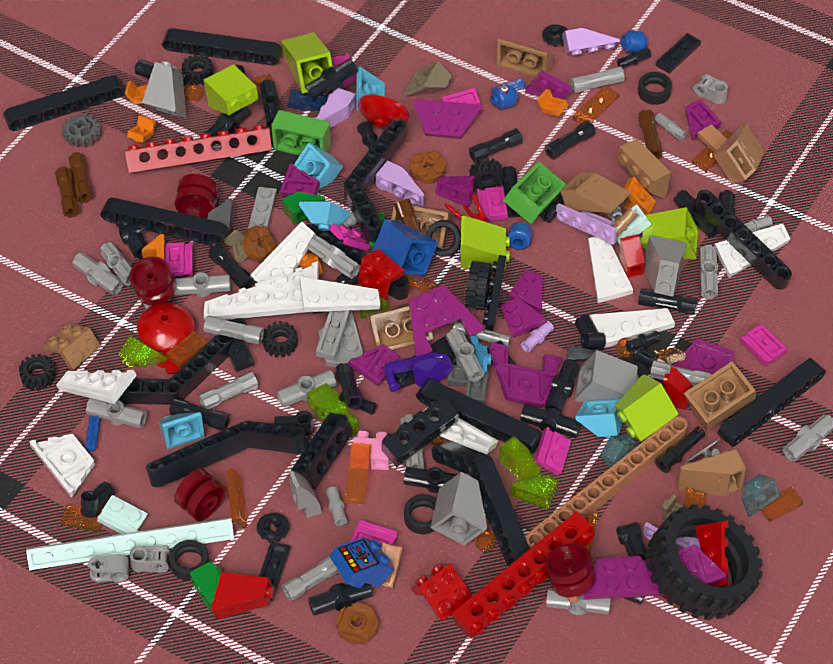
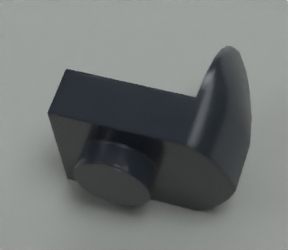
M234 340L229 347L228 355L235 371L254 366L253 359L245 343L241 340Z

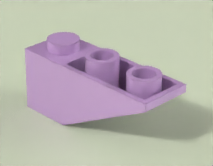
M584 28L567 30L562 34L566 55L572 54V56L581 55L583 51H588L589 53L597 52L599 48L604 47L605 50L613 49L620 42L617 38Z
M340 88L335 89L333 93H330L327 103L321 107L320 113L315 119L330 122L331 128L349 118L356 107V94Z
M386 161L376 174V187L398 198H409L412 204L424 206V193L404 168Z

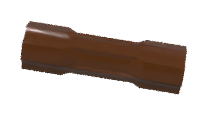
M642 110L638 113V120L642 129L645 147L659 159L662 157L663 150L656 130L654 113L651 110Z
M75 152L68 157L75 181L76 199L81 203H88L92 199V191L86 175L85 158L83 154Z
M65 166L59 167L55 171V176L62 197L63 214L73 218L79 213L77 199L74 197L71 170Z
M404 199L393 204L401 222L421 232L410 199Z

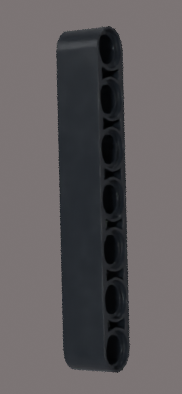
M170 28L166 31L162 42L163 48L171 52L197 54L199 56L203 54V56L206 55L208 57L271 66L278 63L282 47L275 42Z
M112 75L10 107L4 111L3 117L9 130L18 131L118 99L124 95L125 90L119 78Z
M709 190L699 191L694 204L696 211L773 287L779 290L785 289L792 276L790 268Z
M112 197L106 201L100 213L101 217L107 222L216 247L223 243L228 232V227L222 222Z
M306 225L318 237L343 251L347 257L361 266L362 257L367 254L343 244L342 240L326 231L319 230L316 225ZM403 275L391 282L388 295L397 300L406 299L409 295L408 279Z
M808 358L727 420L719 428L717 434L731 447H735L824 377L826 370L812 358Z
M427 379L416 393V398L427 406L435 399L439 400L444 396L459 413L458 418L489 436L527 454H533L539 446L542 433L538 429L439 382Z

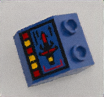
M362 537L337 546L329 555L346 584L361 588L365 583L380 587L394 571L390 564V558L383 553L381 544L375 539L370 540Z

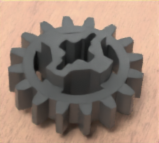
M77 113L76 117L71 115V119H65L66 124H62V135L65 142L69 141V145L75 143L76 147L79 144L85 147L86 143L92 145V140L97 141V136L101 135L98 119H94L93 115L88 117L87 113H84L83 116Z

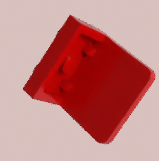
M377 249L362 257L357 285L378 289L380 305L386 303L390 283L402 277L405 270L381 250Z
M440 563L430 570L432 572L427 577L423 575L415 581L416 585L411 588L415 596L423 594L440 620H445L472 597V594L451 563L445 565Z

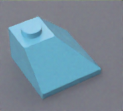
M310 142L294 164L298 170H303L308 176L316 178L320 183L319 189L333 182L343 168L332 155Z
M299 202V206L312 224L318 226L319 230L329 231L333 223L341 225L350 216L349 211L332 202Z
M620 399L584 401L575 416L576 420L598 437L614 438L618 436L622 428V422L616 415L618 411L615 407Z
M200 412L176 414L158 420L160 432L167 449L205 438Z

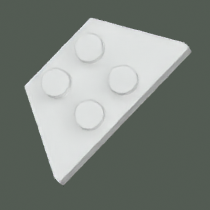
M73 434L62 437H50L48 441L36 442V440H31L29 442L31 448L70 497L74 496L95 465L93 458Z

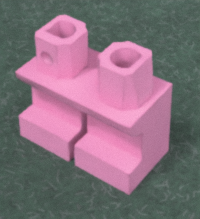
M358 431L357 437L353 438L351 468L369 469L371 452V469L389 470V459L381 451L382 440L387 433L378 432L376 438H369L367 431Z

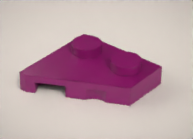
M541 70L526 87L524 93L540 96L546 89H549L553 97L564 99L571 92L572 86Z
M701 99L686 106V116L692 140L698 138L697 134L699 131L711 124L716 129L721 127V121Z
M290 164L280 194L282 197H287L296 192L317 195L320 183L316 178L308 176L306 172L300 171L295 165Z
M525 269L509 293L508 299L512 300L518 297L534 310L541 313L543 276Z
M518 297L501 305L510 332L514 338L547 323L543 315Z
M383 344L372 351L369 350L359 357L351 358L347 364L378 386L385 376L384 366L389 362L396 361L399 355Z

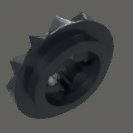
M558 24L547 26L542 32L543 42H547L548 45L553 44L555 47L556 45L562 46L564 44L562 34L568 29Z
M268 513L262 516L257 523V533L261 539H266L269 543L271 541L278 542L279 539L285 538L289 532L287 518L279 513ZM270 523L276 528L275 533L270 529Z

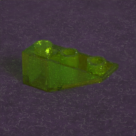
M328 383L307 392V404L317 418L324 421L329 413L346 415L354 431L352 435L356 436L358 434L357 426H359L357 418L354 415L351 416L345 402L339 400L336 390L334 388L331 389Z

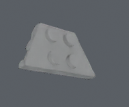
M352 310L335 360L324 358L326 366L336 367L340 363L346 364L351 358H356L363 354ZM324 327L318 331L319 341Z

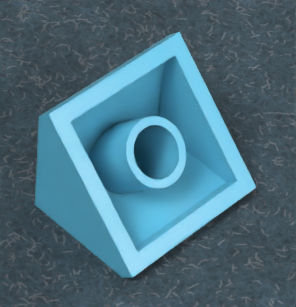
M361 66L357 67V103L365 95L385 96V83Z

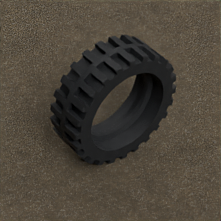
M697 504L691 505L688 509L686 506H683L677 512H672L652 535L647 545L649 549L646 551L645 558L650 559V561L646 564L647 571H652L653 575L650 579L652 583L658 584L659 588L657 591L660 595L665 594L669 598L667 602L670 605L675 603L679 606L680 612L685 613L689 611L692 613L691 617L694 618L703 615L705 620H711L714 616L717 619H722L739 609L760 584L758 581L762 578L763 573L759 569L762 567L763 562L762 559L757 557L760 550L758 547H754L752 543L754 538L752 535L748 536L744 530L746 528L742 524L739 526L734 522L735 518L729 515L727 517L723 515V510L718 508L715 511L710 510L708 505L698 508ZM728 520V528H725V538L728 539V546L725 547V557L728 559L732 585L728 588H718L699 581L684 567L677 553L676 539L685 536L697 538L696 525Z

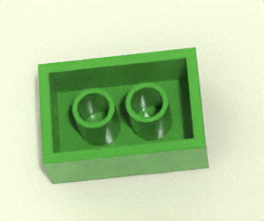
M282 110L278 111L271 125L274 150L300 156L310 142L325 152H329L331 148L330 122Z
M538 162L512 187L503 201L532 224L550 206L552 201L557 199L561 193L560 190L567 184L542 163Z

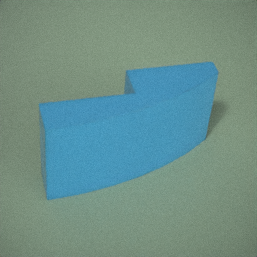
M470 336V344L474 346V354L484 372L487 373V365H491V354L487 352V346H482V343H479L478 336Z

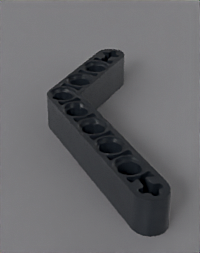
M396 119L390 122L344 182V198L364 236L371 242H376L382 222L365 191L376 178L378 171L386 161L391 159L405 141L406 122L403 119Z
M241 318L231 320L232 322L246 325V322ZM215 335L170 379H133L118 400L123 404L170 405L175 397L184 400L229 357V347L237 338Z
M244 421L150 462L146 465V471L151 486L161 487L189 475L197 469L207 467L247 448L300 454L308 450L309 445L302 427Z
M453 441L434 445L431 452L433 459L437 463L468 474L470 477L478 480L484 511L505 562L509 567L530 548L492 457Z

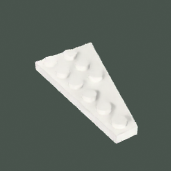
M318 261L311 263L312 266L304 269L302 267L297 268L291 274H281L256 283L255 287L239 289V292L233 295L225 294L206 301L204 319L207 316L229 320L303 313L299 280L300 277L319 280Z

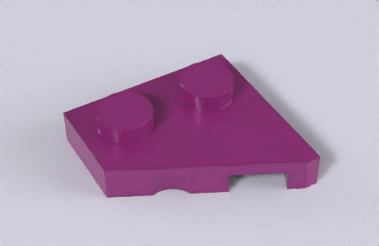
M441 176L437 180L436 195L469 207L472 203L474 176Z
M695 544L677 550L684 567L699 581L710 585L728 578Z

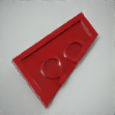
M728 520L696 525L700 550L728 577V559L725 557V547L728 546V539L725 538V528H728ZM728 578L710 584V586L716 587L727 585Z

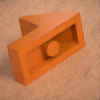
M635 177L629 178L624 189L630 191L631 194L628 196L623 207L628 209L637 204L645 215L650 214L656 203L655 199Z
M164 234L157 236L142 249L143 258L153 256L165 260Z

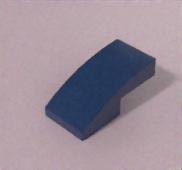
M291 89L287 106L299 110L320 111L321 107L326 104L327 95L322 94L313 100L310 94Z

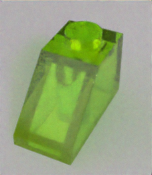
M129 336L118 356L123 358L122 363L130 368L135 365L141 369L165 362L167 359L132 336Z
M515 436L499 447V461L525 485L541 474L528 448Z
M537 474L515 481L511 485V497L548 510L557 493L558 480L551 476Z

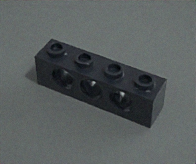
M444 396L439 400L435 399L426 410L417 412L411 421L401 424L395 433L386 435L382 440L381 451L398 467L456 424L459 413ZM431 417H436V418H438L439 420H437V421H432V420H430V418H431ZM420 428L423 432H416L415 429ZM406 440L408 443L401 444L399 441Z
M329 413L309 442L308 450L301 454L291 471L303 476L310 483L312 489L317 488L354 432L346 415Z

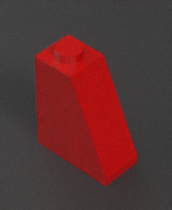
M221 572L211 611L215 618L220 619L268 606L269 600L274 596V586H272L270 579L266 577Z

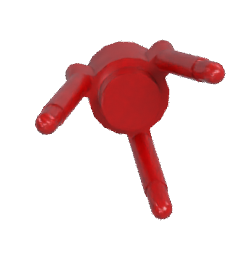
M473 193L472 197L480 215L478 213L474 215L466 205L463 208L471 218L487 222V216L484 214L476 195ZM447 203L444 204L446 208L461 219L462 215Z

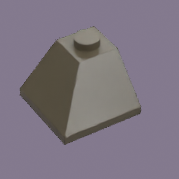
M439 61L415 71L402 96L407 97L432 93L440 89L444 90L449 85L452 75Z

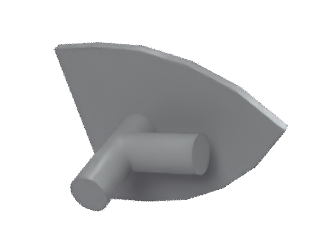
M721 437L686 460L684 464L701 453L704 457L719 455L720 451L718 449L710 451L708 448L717 443Z

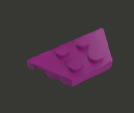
M413 99V105L426 136L462 139L466 129L471 126L473 119L481 111V105Z
M640 556L598 558L594 567L596 582L589 591L583 594V600L663 596L664 594L660 595L657 591L659 586L657 583H652L650 577L653 574L651 571H647L646 564Z

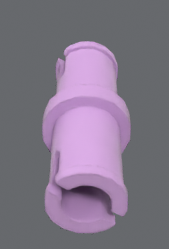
M547 321L538 329H534L530 336L521 343V348L529 353L537 344H541L545 337L554 330L553 324Z

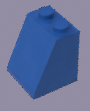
M385 219L373 251L381 250L405 270L404 274L425 276L438 242L400 221Z

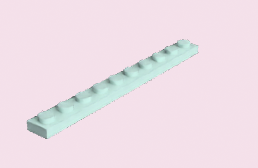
M231 517L27 548L26 552L29 570L86 562L94 556L129 555L130 550L135 546L161 545L171 549L184 540H196L203 544L234 539Z

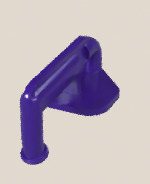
M436 352L389 362L384 366L386 380L391 392H396L400 388V384L396 382L394 374L413 370L416 384L422 386L427 379L440 382L453 369L449 356Z

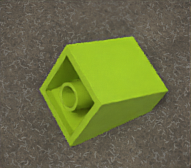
M234 64L204 79L209 107L224 114L230 115L259 100L257 86Z
M687 207L646 215L651 225L643 231V237L640 239L642 248H645L647 251L649 235L687 243L684 259H697L699 229Z
M461 216V268L470 269L472 261L486 262L493 265V261H497L499 255L506 256V262H509L510 251L506 250V247H509L510 238L506 236V228L471 217Z
M645 374L635 382L615 405L618 411L616 413L617 417L627 426V434L632 439L636 438L640 442L679 415L662 384Z

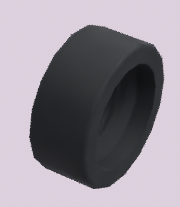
M648 72L641 76L638 84V95L645 103L651 105L663 104L671 96L672 81L667 75L661 72ZM650 84H658L665 88V90L651 92L645 87Z
M439 220L428 228L426 235L432 238L437 228H449L454 234L453 244L446 249L436 247L434 252L438 256H447L458 249L461 242V233L453 222Z
M420 494L415 495L406 502L404 521L409 530L422 535L435 531L430 528L432 519L427 522H419L411 517V512L418 507H428L434 511L436 498L431 495Z
M184 540L176 544L170 551L169 556L172 573L179 579L191 581L189 572L209 562L206 547L196 540ZM188 552H195L201 556L200 564L193 568H183L177 563L178 558Z

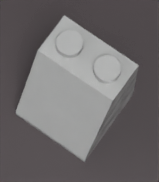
M155 62L142 103L154 110L186 119L182 73L177 71V67L172 66L169 62Z
M649 235L644 272L655 293L674 296L681 276L687 243Z
M596 350L579 369L574 400L584 402L622 398L638 380V366Z
M460 472L439 488L431 529L462 545H466L487 529L478 480Z

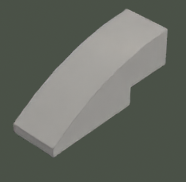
M294 471L289 472L291 495L297 509H303L306 518L321 514V506L310 483L300 474Z

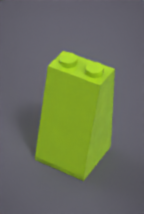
M314 32L281 40L284 58L301 92L306 93L308 91L305 85L320 77L325 69L333 67L330 51Z

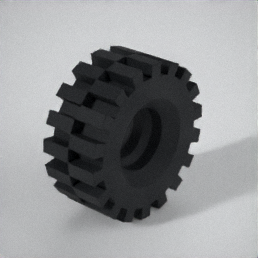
M471 262L465 298L466 308L486 309L485 305L489 293L488 288L492 270L491 263Z

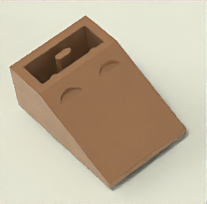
M744 123L713 153V156L732 184L745 181L757 169L765 151L747 123Z
M580 172L560 190L566 207L576 211L604 212L605 214L613 212L631 194L630 191L597 173Z
M736 449L723 451L719 455L712 457L707 456L693 463L688 462L680 466L677 490L718 496L735 493L742 490L746 467Z

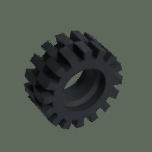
M194 54V57L190 55L188 56L189 59L185 58L184 62H182V73L188 75V83L193 86L195 83V86H199L198 84L203 86L204 79L214 75L213 62L210 58L208 59V56L205 55L203 57V54H200V56ZM198 68L203 69L202 71L198 72L192 71Z
M486 158V161L480 159V162L475 161V165H471L469 172L470 176H474L473 187H476V189L493 188L496 185L500 186L503 182L502 165L498 160L495 162V159H491V161H489V158Z
M279 321L277 325L276 322H273V326L269 324L267 329H264L263 346L266 353L269 352L270 356L274 354L275 358H278V355L284 358V354L290 356L291 352L294 353L295 348L298 346L297 331L294 329V326L292 324L289 326L288 322H285L283 325L282 321ZM280 336L287 338L282 343L273 341L274 338Z
M32 354V358L27 356L25 358L26 362L22 360L21 365H19L22 384L27 389L30 387L32 391H34V388L40 391V387H43L45 390L47 389L46 385L50 387L56 377L51 358L48 359L46 355L42 358L41 354H38V357ZM36 369L45 370L40 375H30V373Z

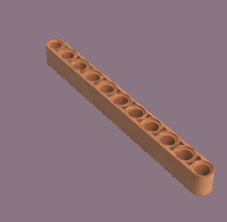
M675 417L532 529L526 535L529 548L531 549L534 546L531 543H538L549 534L547 531H553L564 522L562 521L563 519L566 520L576 511L586 519L654 465L657 457H662L669 447H675L686 437L687 421L682 417Z

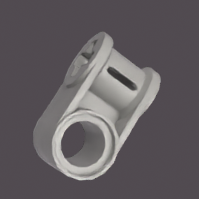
M704 74L701 77V81L693 86V91L699 97L708 99L715 104H723L727 101L728 84L709 74Z
M161 545L135 546L129 553L131 568L136 572H166L169 569L167 556L170 550L168 547Z
M125 555L94 556L89 560L90 578L95 582H123L128 579L129 559Z

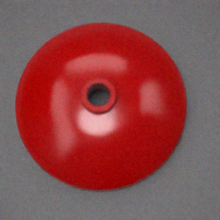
M365 95L357 103L360 114L371 124L380 128H387L390 122L396 119H403L407 124L410 118L408 110L403 105L385 96Z
M160 303L149 307L141 314L137 322V334L140 341L149 349L157 352H172L184 347L192 339L195 330L194 319L190 312L174 303Z

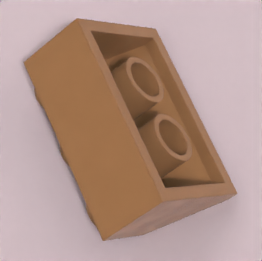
M498 39L497 66L534 77L541 70L549 74L553 66V53L513 41Z
M637 138L620 146L618 154L620 164L624 165L631 175L636 177L651 194L665 198L671 172Z
M412 204L420 230L425 235L428 228L434 222L439 220L451 221V211ZM394 207L391 220L401 222ZM437 228L432 235V239L438 242L437 247L443 249L449 228Z
M409 303L366 314L375 347L384 344L393 350L414 344ZM432 332L425 334L427 340L433 339Z
M732 361L686 391L684 396L694 415L708 432L755 400L756 390Z

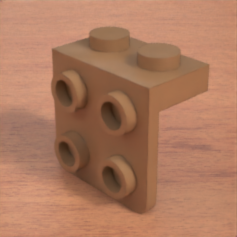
M67 324L61 328L57 335L49 338L43 347L46 351L60 354L69 369L74 370L101 345L90 328Z

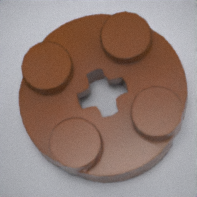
M437 151L415 154L411 158L410 173L415 180L419 179L422 180V183L433 184L446 173V162Z
M253 226L243 234L245 239L242 240L245 252L251 259L259 260V263H262L278 247L266 226Z
M353 603L352 606L342 608L336 619L338 635L349 643L363 645L369 643L378 630V617L372 607L363 603ZM357 620H361L362 625L359 627H355L354 624H352V622H357Z

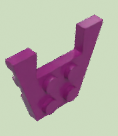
M445 285L409 299L415 357L433 352L425 334L458 320L461 321L468 338L485 330L484 326Z
M696 339L682 354V357L676 364L672 366L714 374L733 361L734 363V351Z
M491 342L489 351L505 400L542 408L546 403L552 381L561 362V357L545 354L542 357V371L508 364V346Z

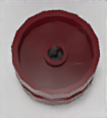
M202 174L183 176L179 180L174 203L176 210L179 213L208 218V213L215 209L218 193L217 184L213 179Z
M153 256L143 258L131 268L129 280L142 303L153 306L165 303L174 295L177 288L176 280L169 265L162 258Z
M197 469L187 475L179 484L175 492L174 501L183 510H187V513L196 521H203L219 508L225 498L226 487L216 479H213V476L206 470Z
M574 543L561 545L552 550L545 559V568L551 586L559 596L567 598L580 596L589 591L596 582V573L590 554L582 545Z

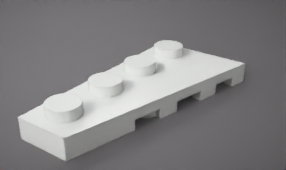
M301 222L251 274L254 281L259 283L281 274L288 275L295 272V269H297L308 250L309 241L316 234Z
M783 223L753 232L772 252L790 241ZM727 240L715 243L714 248H716V253L728 278L751 265Z
M597 237L588 238L597 303L633 294V288L611 243Z
M300 277L299 283L304 312L380 309L378 289Z
M668 308L590 315L597 331L605 334L606 344L604 348L626 342L638 337L639 334H648L653 331L660 332L675 327V321Z
M97 370L94 373H89L88 371H67L56 386L61 391L115 404L137 375L134 370H127L126 373H121L120 370H113L112 373H105L103 370Z
M431 417V418H430V420H432V421H437V420H439V419L436 418V417ZM458 418L456 424L439 435L484 454L491 452L498 444V440Z

